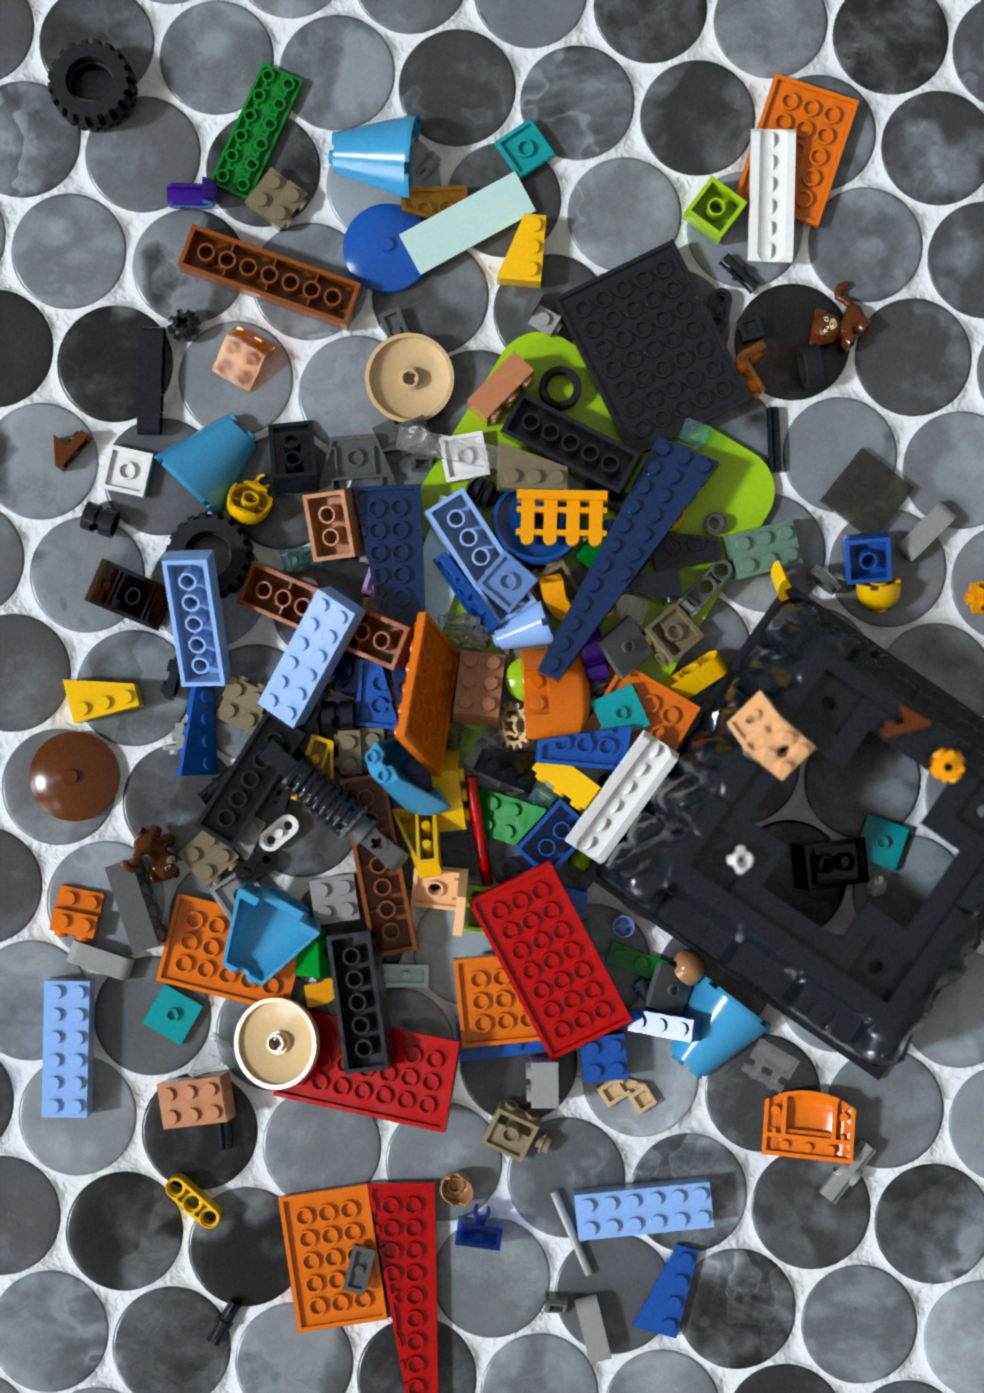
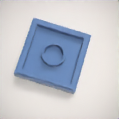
M504 550L475 585L510 614L539 579L510 553Z

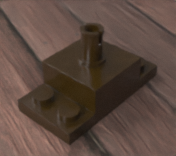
M102 558L84 599L87 602L156 631L159 630L169 607L165 585Z

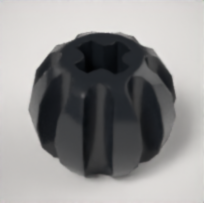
M183 309L176 310L177 315H170L168 319L172 323L167 326L169 334H174L173 338L179 342L184 337L185 342L192 341L191 336H198L200 332L196 328L201 325L199 317H194L195 312L189 309L186 313L183 312ZM183 322L187 324L185 329L181 326Z
M480 476L471 479L466 487V493L471 501L483 508L491 507L498 499L499 491H497L496 484Z

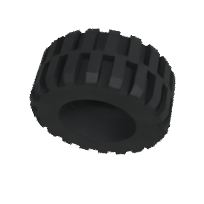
M88 39L80 40L81 44L78 45L73 42L69 44L70 48L68 50L62 49L58 53L60 56L58 60L54 58L51 63L53 70L48 72L50 82L47 84L48 91L51 94L50 97L63 118L65 117L72 126L77 125L83 131L89 128L91 132H99V128H103L104 131L111 130V125L116 124V126L122 124L121 119L123 117L128 118L131 114L129 108L135 107L136 99L134 96L138 95L135 75L127 59L118 49L115 50L113 45L107 42L103 45L101 40L93 39V43H89ZM91 70H103L110 73L112 76V86L104 98L91 103L81 102L75 98L74 87L81 75Z
M204 512L199 513V516L196 517L193 515L188 517V521L184 524L181 522L177 526L178 530L175 533L172 532L169 537L171 542L170 545L167 544L166 551L192 550L197 541L206 536L222 538L230 547L231 561L228 568L217 576L220 598L224 599L231 593H237L245 582L252 561H255L254 547L249 539V535L238 523L219 513L207 514Z

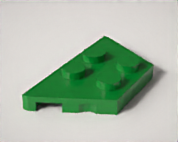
M478 785L485 834L488 837L512 845H518L549 810V808Z

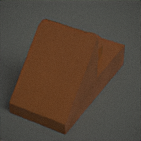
M81 429L80 432L77 431L70 437V443L66 445L54 435L55 466L64 472L93 438Z
M897 704L902 722H899L898 719L884 722V727L879 728V732L882 738H887L932 725L928 719L901 704Z

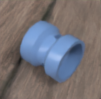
M618 914L612 919L611 927L617 936L626 938L634 932L635 924L629 915Z

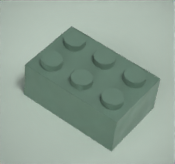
M793 519L722 536L727 560L733 569L732 579H742L769 572L774 562L778 560L784 568L803 563Z

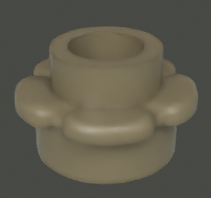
M547 1132L544 1135L539 1134L535 1147L539 1148L538 1153L540 1151L547 1153L553 1136L548 1135Z

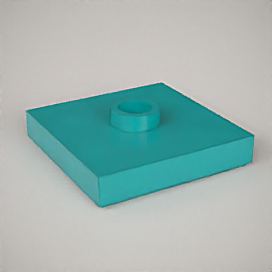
M531 118L494 142L499 153L511 170L516 172L520 180L556 156V153Z
M632 683L591 701L602 729L631 725V733L650 725Z
M866 814L858 837H865L867 861L895 871L910 829Z
M165 983L142 1023L182 1045L204 1005Z

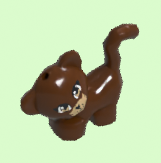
M843 281L834 289L835 300L846 306L842 320H839L835 314L828 313L822 308H816L809 344L817 343L821 347L825 344H832L841 338V349L847 352L855 344L854 340L857 337L854 334L861 338L869 330V325L872 322L865 316L864 311L842 293L849 288V282Z
M152 825L150 829L140 827L139 834L133 844L132 864L128 860H123L121 866L125 871L135 873L141 868L142 855H149L148 878L151 883L155 884L159 881H167L179 877L180 871L177 866L176 856L167 850V847H172L175 844V836L167 833L164 838L160 837L162 829L157 825Z

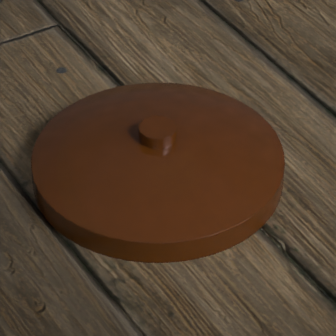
M83 732L62 733L46 741L36 752L30 766V787L37 803L50 815L66 821L87 820L102 813L114 800L120 784V768L111 748L98 737Z

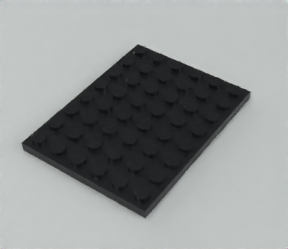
M674 239L553 298V302L560 316H562V320L624 445L641 453V455L652 449L658 436L670 441L753 399Z

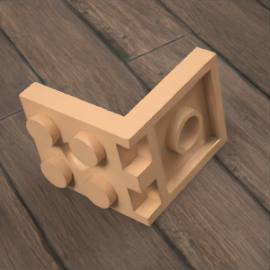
M761 690L727 722V725L745 751L781 781L816 748L809 739L781 716ZM787 746L786 751L777 753L780 747Z
M442 866V876L419 878L414 867L411 906L455 911L454 936H462L468 869ZM431 884H438L441 888L434 891L429 886Z

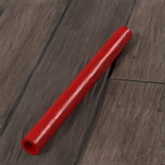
M476 775L465 776L481 880L482 885H490L493 883L477 778Z

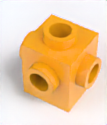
M984 581L969 583L968 592H965V604L970 607L972 614L984 613Z
M943 747L932 754L933 757L929 760L933 766L929 767L936 780L941 778L944 783L947 781L953 783L962 777L961 773L965 771L962 765L966 762L959 751L953 752L950 747L948 749ZM950 762L953 768L948 771L944 770V764Z

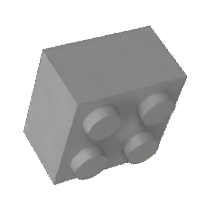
M356 873L309 880L313 914L318 919L320 925L356 920L362 917Z
M530 1055V1062H526V1079H530V1084H526V1101L531 1102V1109L559 1108L558 1058L551 1060L549 1055Z

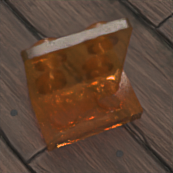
M236 326L226 334L212 371L250 392L264 361L273 355L275 347Z
M763 339L741 351L734 360L751 396L753 395L755 399L759 398L766 390L752 367L764 356L763 352L767 346Z

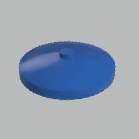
M379 204L359 213L348 226L343 241L344 259L353 278L365 288L384 294L398 293L415 285L424 274L420 275L399 234L423 222L420 217L401 212V206L396 204Z
M505 491L500 496L493 511V534L503 550H506L515 559L526 564L545 565L564 558L574 549V547L566 543V536H557V541L553 546L545 545L543 536H534V542L531 545H523L520 535H516V529H521V513H517V506H521V503H517V492ZM535 504V506H544V504ZM558 504V507H567V504ZM535 513L534 529H543L544 513ZM557 514V529L566 530V514ZM580 514V530L582 529V514Z

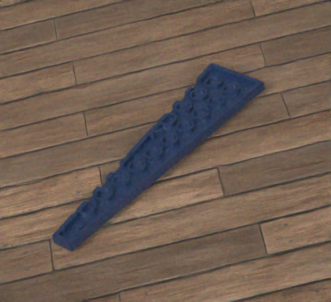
M659 436L657 437L537 670L539 674L556 682L562 679L576 660L578 654L587 645L590 637L599 629L602 621L615 607L616 602L625 594L656 552L660 543L668 536L671 528L682 517V513L689 504L691 505L697 493L714 474L720 465L719 461Z
M421 485L353 487L378 611L414 626V623L417 621L418 612H426ZM411 652L403 671H393L390 669L398 711L399 705L402 704V688L406 682V666L410 660ZM406 749L407 755H408V756H413V755Z

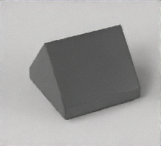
M412 452L411 471L430 472L434 465V453Z
M545 1291L544 1312L566 1314L568 1309V1292Z

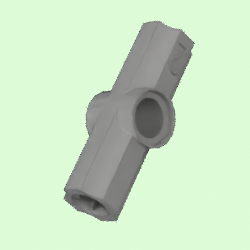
M859 1138L854 1145L853 1164L836 1162L832 1170L833 1173L820 1188L819 1192L830 1202L836 1204L848 1187L853 1186L860 1179L863 1173L862 1169L876 1153V1150Z

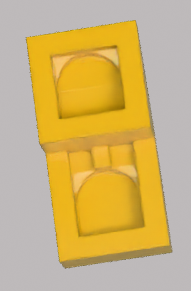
M778 560L774 562L770 576L780 602L789 599L786 590L792 586L784 567Z

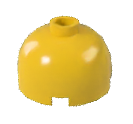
M246 480L243 484L237 485L235 483L232 485L228 492L226 506L230 516L238 523L256 525L262 522L269 514L272 507V496L270 497L267 494L268 490L263 485Z
M892 576V581L856 584L857 598L863 606L872 609V612H885L886 608L892 607L900 598L901 579Z

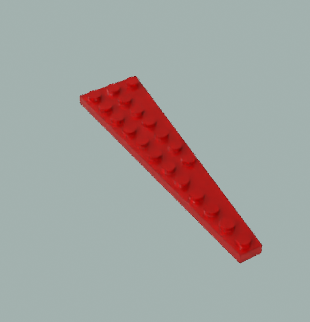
M435 1181L368 1182L367 1186L405 1393H439Z

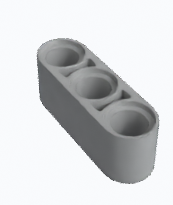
M940 501L895 547L912 562L957 516Z
M73 939L66 961L119 980L128 981L135 958L90 942Z
M593 1294L574 1299L590 1364L612 1359L597 1295Z

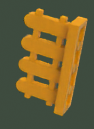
M517 489V503H521V506H517V513H521V529H516V535H520L523 545H531L534 542V536H543L544 544L553 546L557 541V536H566V543L571 547L578 545L579 537H588L589 544L592 547H598L602 543V537L607 536V530H602L603 514L607 515V508H603V505H608V491ZM535 504H544V506H535ZM558 504H567V507H558ZM580 504L589 505V507H580ZM535 513H544L543 529H534ZM557 514H566V530L557 529ZM580 514H589V530H580Z

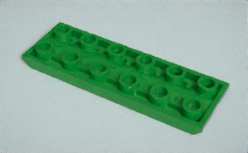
M263 62L211 176V179L217 182L219 188L243 199L249 197L263 176L301 92L304 80Z

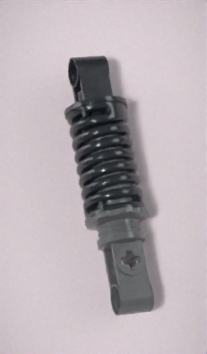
M273 738L258 754V757L265 764L284 777L279 788L283 790L291 789L289 792L290 796L294 797L297 795V802H304L303 807L305 809L310 808L311 814L317 813L316 817L318 820L324 819L323 824L325 826L330 825L329 829L335 832L340 840L348 836L351 840H354L353 844L356 846L361 843L394 873L410 856L402 847L375 827L377 821L375 819L371 820L366 815L368 806L362 802L355 803L356 797L353 795L349 796L348 790L341 792L343 789L341 784H337L334 787L336 780L334 778L328 780V773L321 775L323 769L321 767L315 769L316 764L309 758V755L306 754L298 761ZM382 838L381 844L383 847L377 846L374 848L372 846L374 842L371 839Z

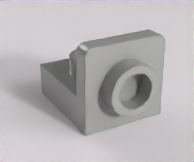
M539 304L528 324L551 337L552 334L558 335L564 323L561 322L562 316Z
M175 723V728H172V739L176 741V745L163 746V750H169V755L179 754L180 748H183L185 739L183 729L187 723Z

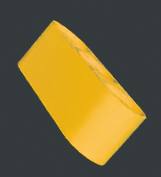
M712 650L670 676L663 682V686L688 700L723 677L728 672V669L718 651Z
M176 1173L166 1183L165 1190L168 1196L199 1224L209 1229L214 1228L222 1217L221 1207L186 1175ZM179 1181L182 1184V1190L174 1189L172 1182ZM189 1197H197L199 1204L192 1205L189 1202ZM205 1212H214L216 1215V1219L209 1220L206 1217Z

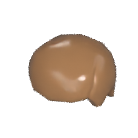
M681 950L673 960L674 963L677 962L674 970L675 975L686 985L694 986L706 972L703 958L695 951Z
M459 1171L450 1172L443 1177L440 1184V1193L446 1202L452 1206L463 1205L465 1207L473 1200L475 1188L472 1179L466 1173Z

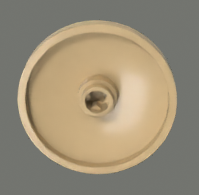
M418 333L396 334L381 342L372 352L365 370L366 390L373 405L383 415L392 420L403 423L421 415H424L425 420H428L438 414L450 399L454 387L453 365L446 351L433 339Z
M273 997L254 1003L244 1012L235 1030L234 1050L241 1070L252 1082L263 1088L280 1090L299 1084L312 1072L319 1056L320 1036L315 1020L305 1007L288 998Z

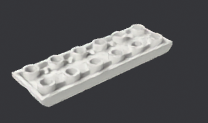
M751 128L747 262H793L796 130Z
M643 730L564 841L599 864L605 862L676 764L680 754Z

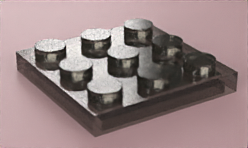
M861 448L820 501L860 533L881 532L915 488L864 448Z

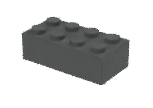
M133 858L128 859V861L132 864ZM141 860V868L135 873L125 871L121 866V862L105 867L132 953L135 954L163 944L166 941L168 932L166 926L160 922L159 916L161 911L158 903L153 901L152 894H154L151 882L146 880L144 873H147L144 861Z

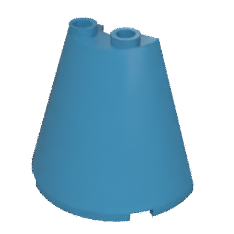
M411 114L338 132L333 131L332 145L334 147L333 150H329L328 161L329 164H333L334 173L404 198H410L413 181L411 161L414 142H419L422 125L420 115Z
M231 413L228 417L225 415L154 456L208 510L222 515L226 508L229 489L235 483L238 485L257 448L254 442L256 437L248 429L245 431L241 430L238 427L240 422Z
M396 737L376 741L370 751L366 753L365 760L371 776L407 811L417 815L431 816L442 813L451 807L440 788H434L428 793L412 784L403 766L414 756L407 755L406 748Z
M253 882L243 884L237 891L222 965L226 966L233 973H238V971L245 973L246 979L249 982L263 986L319 935L321 927L318 919L314 916L312 918L308 914L310 909L297 898L271 885L262 883L258 887L254 886Z
M704 974L694 985L683 1013L684 1015L703 1018L701 1041L689 1043L673 1039L670 1050L674 1053L672 1058L681 1065L684 1062L692 1067L689 1071L700 1079L702 1076L710 1074L768 1032L772 1026Z

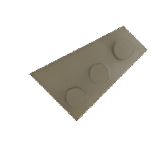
M500 442L497 446V491L517 492V489L567 490L568 467Z

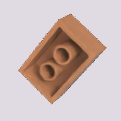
M514 351L467 399L468 409L486 426L490 423L494 425L502 417V410L505 407L511 408L518 400V394L521 391L525 393L533 385L534 369Z
M353 487L302 495L313 562L356 557L364 554Z
M461 650L453 723L498 727L506 655Z
M229 1071L166 1079L157 1084L163 1130L222 1123L236 1116Z

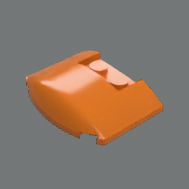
M547 650L520 651L526 740H538V738L582 732L585 728L590 714L591 692L586 669L578 656L562 679L556 682L537 672Z
M813 1090L785 1091L771 1098L768 1097L765 1099L761 1154L853 1164L856 1108L851 1107L836 1096Z

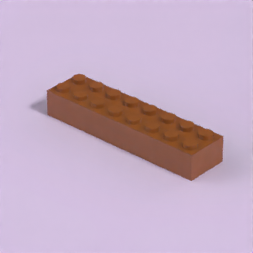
M195 224L191 226L177 265L182 273L346 331L350 328L363 291L362 284Z
M252 561L237 603L297 629L317 590L322 587L266 563ZM353 601L365 609L366 613L345 650L393 671H403L410 653V644L414 638V626Z
M371 774L339 780L343 786L341 791L348 790L349 796L353 795L356 797L355 803L362 802L364 805H367L366 815L371 820L375 819L377 821L375 827L399 845L391 810L390 794ZM382 838L371 839L374 842L372 845L374 848L377 846L383 847L381 844ZM351 840L367 930L378 928L381 956L418 950L403 864L394 873L361 843L356 846L353 844L354 840Z

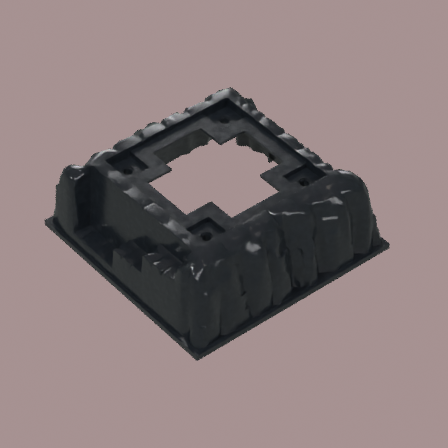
M791 585L792 587L786 590L789 599L780 602L778 595L728 665V672L717 681L701 704L699 712L676 749V752L680 754L676 764L606 861L599 864L593 860L584 875L689 949L698 953L702 958L877 1080H880L889 1065L904 1061L913 1034L925 1026L933 1001L943 987L957 982L965 974L967 966L964 957L976 952L981 944V931L984 928V816L980 817L977 809L980 805H984V718ZM759 690L769 698L787 722L815 745L816 748L814 750L842 769L869 730L930 773L932 772L929 767L933 765L929 759L933 757L932 754L943 747L945 749L950 747L953 752L959 751L966 763L962 765L965 769L961 773L962 777L953 783L945 782L947 785L921 821L922 825L957 848L959 852L906 928L866 901L841 939L838 940L762 887L788 849V846L750 819L778 780V777L745 751L727 725V722ZM824 697H829L832 700V707L829 710L822 707V699ZM897 704H901L928 719L932 725L887 738H882L879 732V728L884 727V722L898 719L899 722H902ZM787 746L780 747L777 753L786 751ZM950 762L944 764V770L946 771L953 768ZM739 845L744 846L746 851L754 857L753 864L743 874L736 873L735 868L727 863V857L732 855ZM719 851H723L726 855V860L722 864H716L714 861V856ZM879 960V970L872 972L870 970L871 962Z

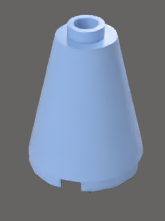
M535 602L495 628V634L492 635L495 646H500L502 650L551 644L556 632L554 625H551L549 619L551 617L544 602Z

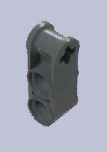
M726 560L715 562L676 603L683 606L690 613V617L693 618L706 604L707 600L731 576L732 565ZM721 564L727 568L726 576L721 577L716 574L715 569L717 565ZM702 581L711 583L712 590L709 593L701 591L700 584Z

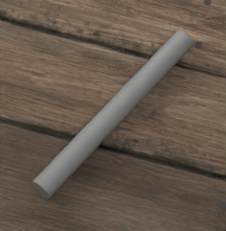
M558 1189L550 1192L551 1198L584 1274L589 1276L594 1272L578 1239Z

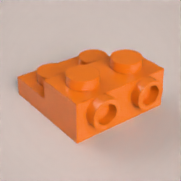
M60 885L57 904L53 909L49 930L55 931L54 935L59 937H68V934L77 935L76 940L89 942L90 938H96L106 893Z

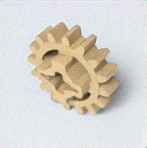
M510 701L509 703H504L503 708H500L498 727H494L498 728L495 736H501L500 744L506 743L507 749L513 748V750L529 747L528 743H532L534 740H526L524 702Z

